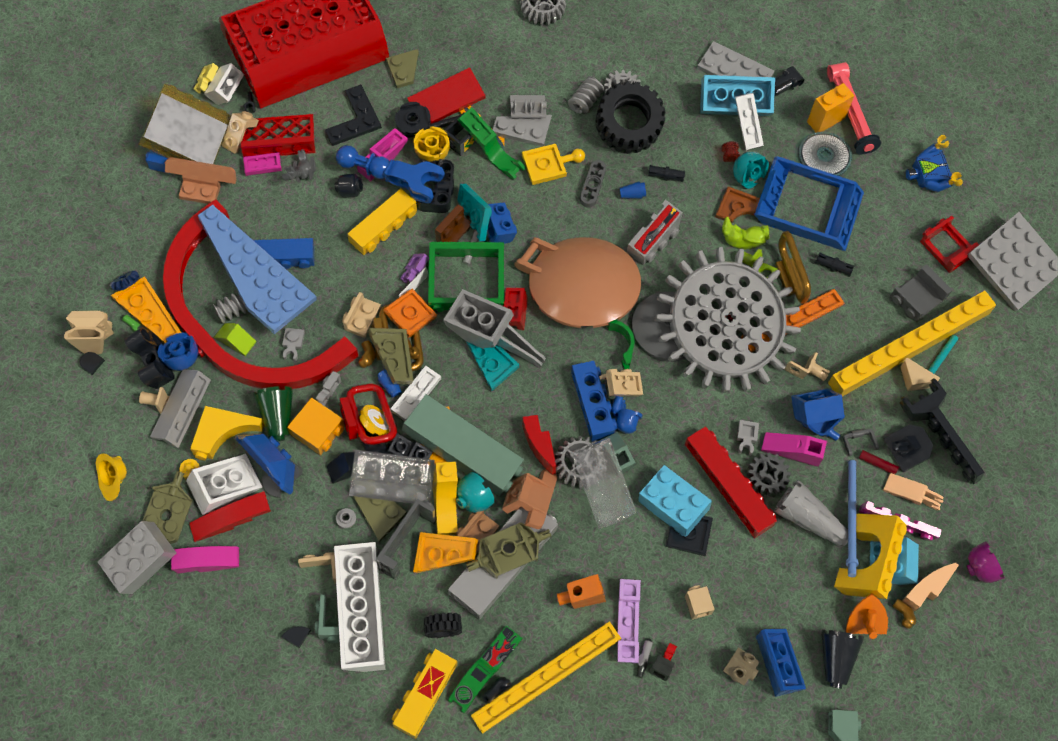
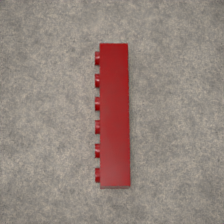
M705 426L689 436L684 445L754 539L772 528L777 522L775 513L772 509L767 508L763 497L752 488L751 481L742 475L740 467L735 461L730 459L726 448L717 442L714 432L709 431Z

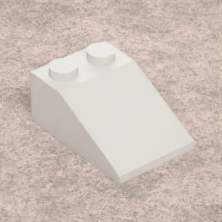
M246 454L193 469L186 480L202 515L231 504L262 488Z

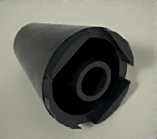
M822 629L825 680L830 682V687L842 689V685H847L864 636L859 635L858 639H856V636H853L851 633L829 630V634H827V631Z

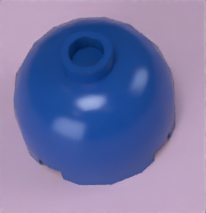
M176 333L166 339L167 342L164 345L161 343L158 348V357L171 370L180 371L188 369L198 358L199 350L193 336H188L187 333Z

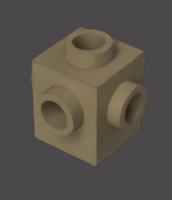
M738 647L723 671L731 676L735 682L745 685L748 679L753 681L759 672L756 669L759 661L752 654L746 653Z

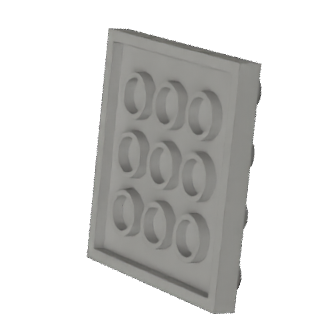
M1020 212L1012 216L967 254L969 259L1015 311L1019 310L1058 276V257Z

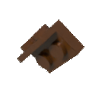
M457 204L435 229V239L437 242H458L471 227V222L464 217V208Z

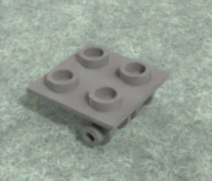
M510 95L511 117L546 118L547 102L545 101V95Z

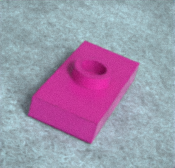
M279 152L243 157L246 176L282 171Z

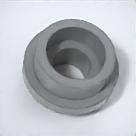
M348 508L340 510L336 515L337 524L341 528L352 527L356 522L355 512ZM345 515L350 516L346 521L342 519Z

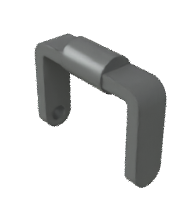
M872 429L851 431L843 437L849 456H852L853 453L848 439L863 437L867 434H870L875 450L879 449Z

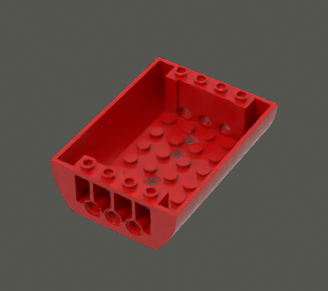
M263 0L219 17L221 31L260 109L385 61L389 57L387 42L380 19L369 0ZM332 6L337 7L336 10H330L329 8ZM314 13H321L320 16H313ZM282 25H288V28L281 29L280 27ZM266 31L272 32L270 35L263 34Z

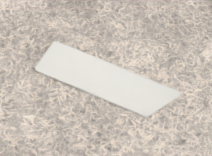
M426 267L399 294V297L412 288L415 290L429 276Z

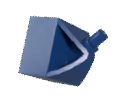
M827 388L791 396L794 417L800 424L820 436H829L835 441L839 439L840 434L834 431L833 427L845 418L841 394Z

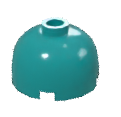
M746 152L740 155L735 160L733 167L736 181L747 189L756 186L758 183L754 182L760 177L764 178L767 174L769 162L765 159L766 157L757 152Z
M470 472L457 484L456 502L458 506L472 513L485 511L494 504V496L491 489L484 487L482 484L484 480L477 473Z

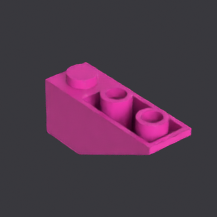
M766 432L761 451L770 452L774 455L778 454L781 457L818 467L823 460L827 441L806 435Z

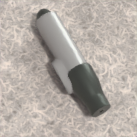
M650 638L644 642L642 653L639 655L636 675L638 678H643L648 665L653 644Z

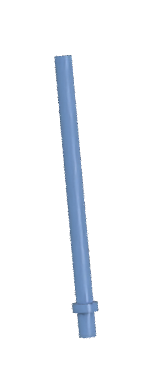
M855 460L848 461V559L846 560V566H848L849 577H856V567L858 566V560L856 559Z

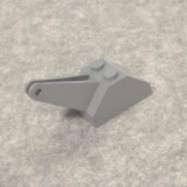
M462 289L443 320L445 325L457 335L480 348L498 345L538 367H541L543 365L542 362L546 359L509 325L514 316L512 310Z

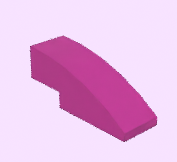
M394 128L370 148V153L366 157L370 158L371 154L374 153L376 157L384 156L390 161L402 150L408 138ZM357 166V171L370 182L375 178L372 174L370 176L367 175L366 168Z
M207 546L174 549L177 554L171 558V570L178 574L238 568L239 547Z

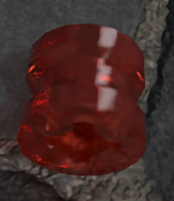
M729 141L721 146V150L724 153L722 156L724 162H735L740 156V152H738L739 144L737 142Z

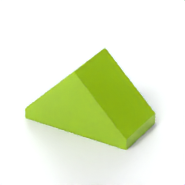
M225 323L214 337L244 356L248 354L256 343L253 337L239 324Z

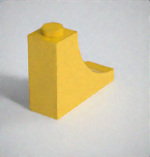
M205 406L190 449L195 458L199 460L213 459L216 451L226 440L243 432H262L264 423L262 418Z
M456 462L436 463L432 477L437 534L454 535L458 531L456 512L458 478Z

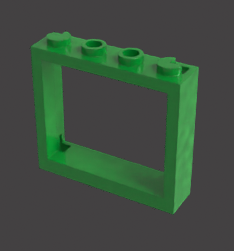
M430 242L428 306L432 310L443 312V310H450L457 299L434 298L435 257H465L470 255L472 257H498V298L484 299L504 307V242Z

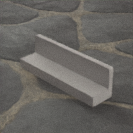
M182 370L150 437L156 440H163L170 446L179 448L211 380L199 370Z

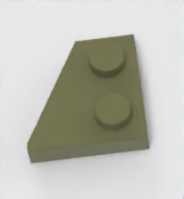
M418 49L386 58L397 88L414 84L419 56Z

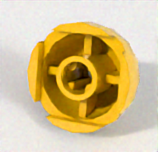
M432 126L430 129H421L415 135L414 148L421 160L425 159L426 161L433 162L444 159L448 155L450 142L444 130Z

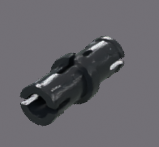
M650 165L648 176L664 178L665 181L670 179L683 182L685 170L670 169L669 166L664 168Z
M821 252L815 262L830 268V271L834 272L835 270L851 276L855 266L840 261L838 257L833 258Z

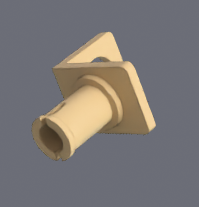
M817 352L809 357L805 368L793 361L788 362L784 370L801 379L811 373L825 381L830 373V370L816 364Z
M160 387L158 394L142 391L139 403L154 405L161 414L170 396L167 395L163 387Z

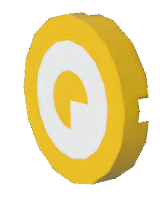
M366 405L360 410V421L368 432L376 433L378 436L389 433L384 413L380 408L374 405Z

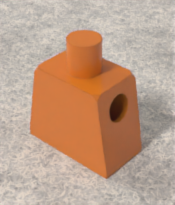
M598 574L567 583L568 591L557 593L560 606L571 603L574 609L606 602Z

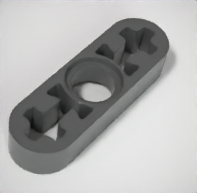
M595 160L590 165L580 197V202L584 207L589 208L596 204L606 173V164L601 160ZM597 166L601 167L598 176L595 175ZM590 181H596L598 183V186L590 187L588 183ZM589 192H592L591 199L586 201Z

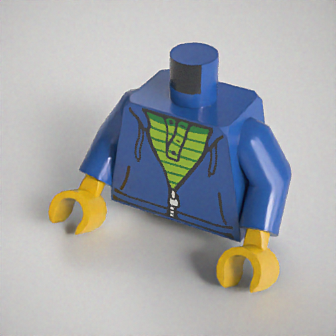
M945 135L939 136L937 144L933 143L916 157L912 165L913 169L906 170L907 180L917 179L919 187H925L934 192L950 188L952 184L955 186L962 185V179H958L962 177L961 173L955 172L951 174L943 150H939L940 147L947 148L949 146V141L941 143L946 139Z

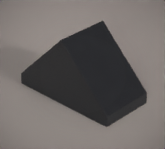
M343 452L326 465L332 484L370 471L364 452Z

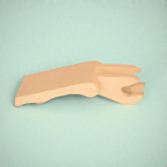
M892 473L889 474L883 491L894 496L908 499L917 505L924 503L935 510H940L941 504L939 503H943L944 497L929 490L926 485Z

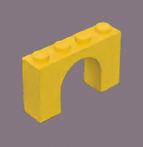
M856 514V538L861 541L880 542L881 551L879 557L872 565L864 569H856V577H849L848 569L839 568L834 587L842 594L848 596L867 597L872 593L879 599H887L892 587L893 575L897 569V560L902 550L901 545L907 531V524L896 515Z

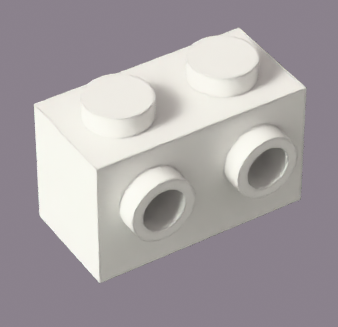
M232 63L221 66L204 95L217 105L228 103L244 74Z

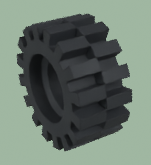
M437 613L423 619L424 632L427 638L453 637L462 633L460 614Z

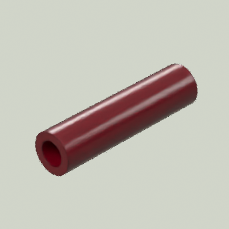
M862 450L859 459L888 473H897L899 466L867 451Z

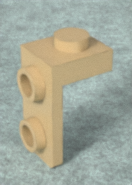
M246 111L232 113L222 147L233 153H238L246 128L257 127L259 120L252 117L253 115Z
M334 552L325 553L319 557L306 555L302 559H298L300 568L332 564V576L336 584Z

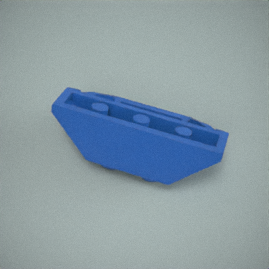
M264 434L237 435L235 437L239 444L281 490L288 494L293 492L295 464L290 460L292 456L284 448L281 450L278 447L280 443L273 436L269 438Z

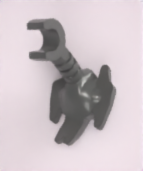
M298 150L300 162L294 161L293 167H285L284 169L287 173L282 174L283 179L287 181L296 178V181L300 182L301 179L309 177L312 180L316 171L314 157L311 156L310 161H308L305 151Z

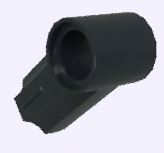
M794 66L787 68L781 76L775 78V96L790 88L794 90V87L801 86L804 83L805 79Z

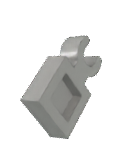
M285 328L282 346L287 349L283 352L284 360L287 359L288 354L292 353L294 354L293 360L297 361L298 354L296 349H302L305 330Z
M333 371L330 376H326L322 384L323 390L316 397V400L322 405H326L329 397L333 395L341 382L340 374Z
M739 421L737 441H742L738 448L739 454L746 447L749 449V455H752L754 451L752 443L756 444L759 423Z

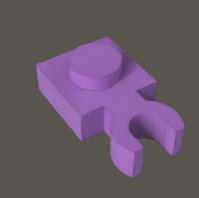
M425 253L413 254L405 267L407 271L402 274L400 279L404 283L408 281L411 283L416 274L426 267L429 257Z

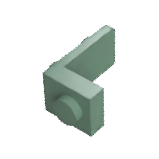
M321 594L320 601L316 602V613H319V621L315 622V634H318L320 639H328L327 642L339 643V627H325L326 596Z

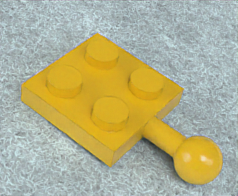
M552 144L523 151L522 158L532 185L566 177L567 172L563 163L570 161L581 163L585 159V152L582 149H575L571 154L560 156L557 145Z

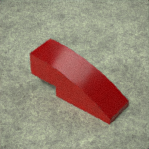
M538 415L522 417V426L530 449L547 471L552 475L556 474V462L549 431L541 432Z

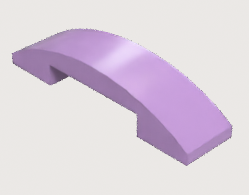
M620 579L617 633L620 635L621 640L617 642V662L639 663L638 632L641 580Z

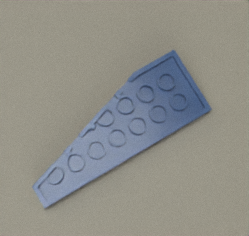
M211 205L198 215L229 277L243 299L245 307L273 334H276L316 301L315 294L214 205Z

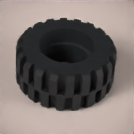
M625 81L624 85L618 83L615 84L614 89L610 87L606 94L602 96L595 122L597 123V132H601L600 138L603 141L607 140V145L610 148L614 146L618 152H621V149L626 150L625 153L631 154L632 150L638 153L641 152L642 148L648 149L651 143L654 144L665 123L664 115L666 112L665 107H662V99L657 98L658 93L655 90H649L650 86L646 84L641 86L640 82L637 81L634 84H631L630 81ZM624 105L635 106L644 113L647 120L646 125L637 130L625 129L615 120L614 112L617 108Z

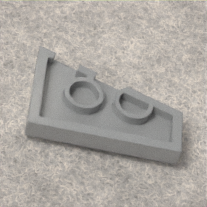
M546 115V118L496 117L493 131L498 137L543 147L552 115Z

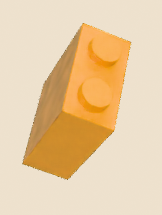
M842 83L819 96L814 101L807 123L817 134L846 118L855 95Z

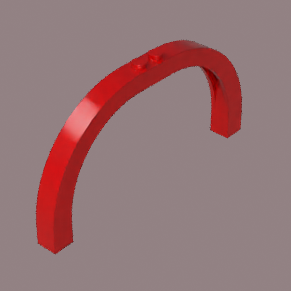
M215 199L193 215L177 233L169 248L164 264L163 284L167 303L181 330L187 333L188 336H193L199 350L198 355L201 358L205 356L226 376L237 382L260 389L277 386L281 390H285V386L297 389L323 381L333 371L339 372L359 356L357 348L345 336L319 356L307 362L289 367H259L231 356L217 344L192 316L186 307L183 296V276L188 260L196 247L208 236L198 215L211 205H214L230 219L228 212Z

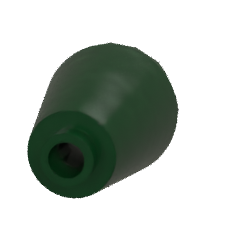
M277 386L257 390L258 393L253 392L268 437L273 436L277 441H284L285 437L289 436L287 427L290 424L293 388L285 386V390H281Z

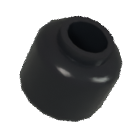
M354 173L340 175L337 182H335V190L339 192L342 198L357 197L363 191L362 179Z

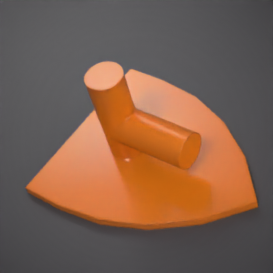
M872 593L854 607L848 618L846 633L868 634L871 639L877 638V634H887L888 616L886 609L881 601Z

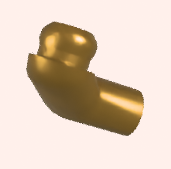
M408 339L410 359L415 360L419 358L421 352L419 348L412 347Z
M369 340L361 344L365 352L362 358L359 359V365L362 368L370 366L376 358V353Z
M897 599L892 607L903 614L902 625L910 629L916 624L913 609L900 599Z

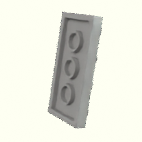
M714 41L697 66V69L709 75L772 77L774 74V70Z

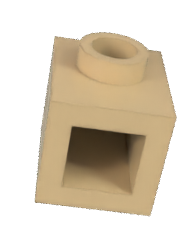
M698 585L689 588L685 599L692 620L712 615L714 606L707 586L701 588Z

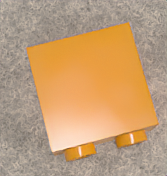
M311 398L287 429L291 436L321 456L324 451L326 452L330 449L334 438L342 434L345 425L343 418Z

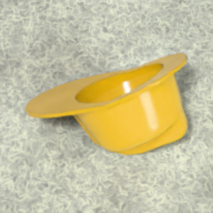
M102 453L96 458L99 488L107 501H113L118 497L120 484L126 477L127 470L120 456L110 457L108 454Z

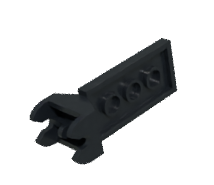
M935 378L931 379L932 383L929 386L933 393L927 397H924L923 394L919 395L920 401L913 405L905 396L901 397L902 401L899 403L911 421L929 420V428L933 433H938L941 438L939 441L943 448L950 450L952 461L962 467L964 478L973 484L979 482L985 472L940 410L947 394Z

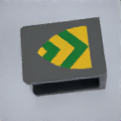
M464 113L444 129L449 138L450 148L460 156L477 142L470 134L461 141L454 137L464 128L458 121Z

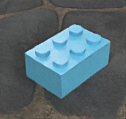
M665 465L639 493V502L685 537L688 536L701 518L710 510L712 500Z

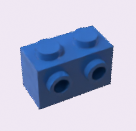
M505 202L488 204L492 210L487 230L490 242H504V244L512 242L517 234V228L513 224L510 211L507 209Z

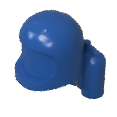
M615 397L612 412L617 417V429L625 434L634 433L637 429L638 420L642 419L643 415L626 409L623 397Z

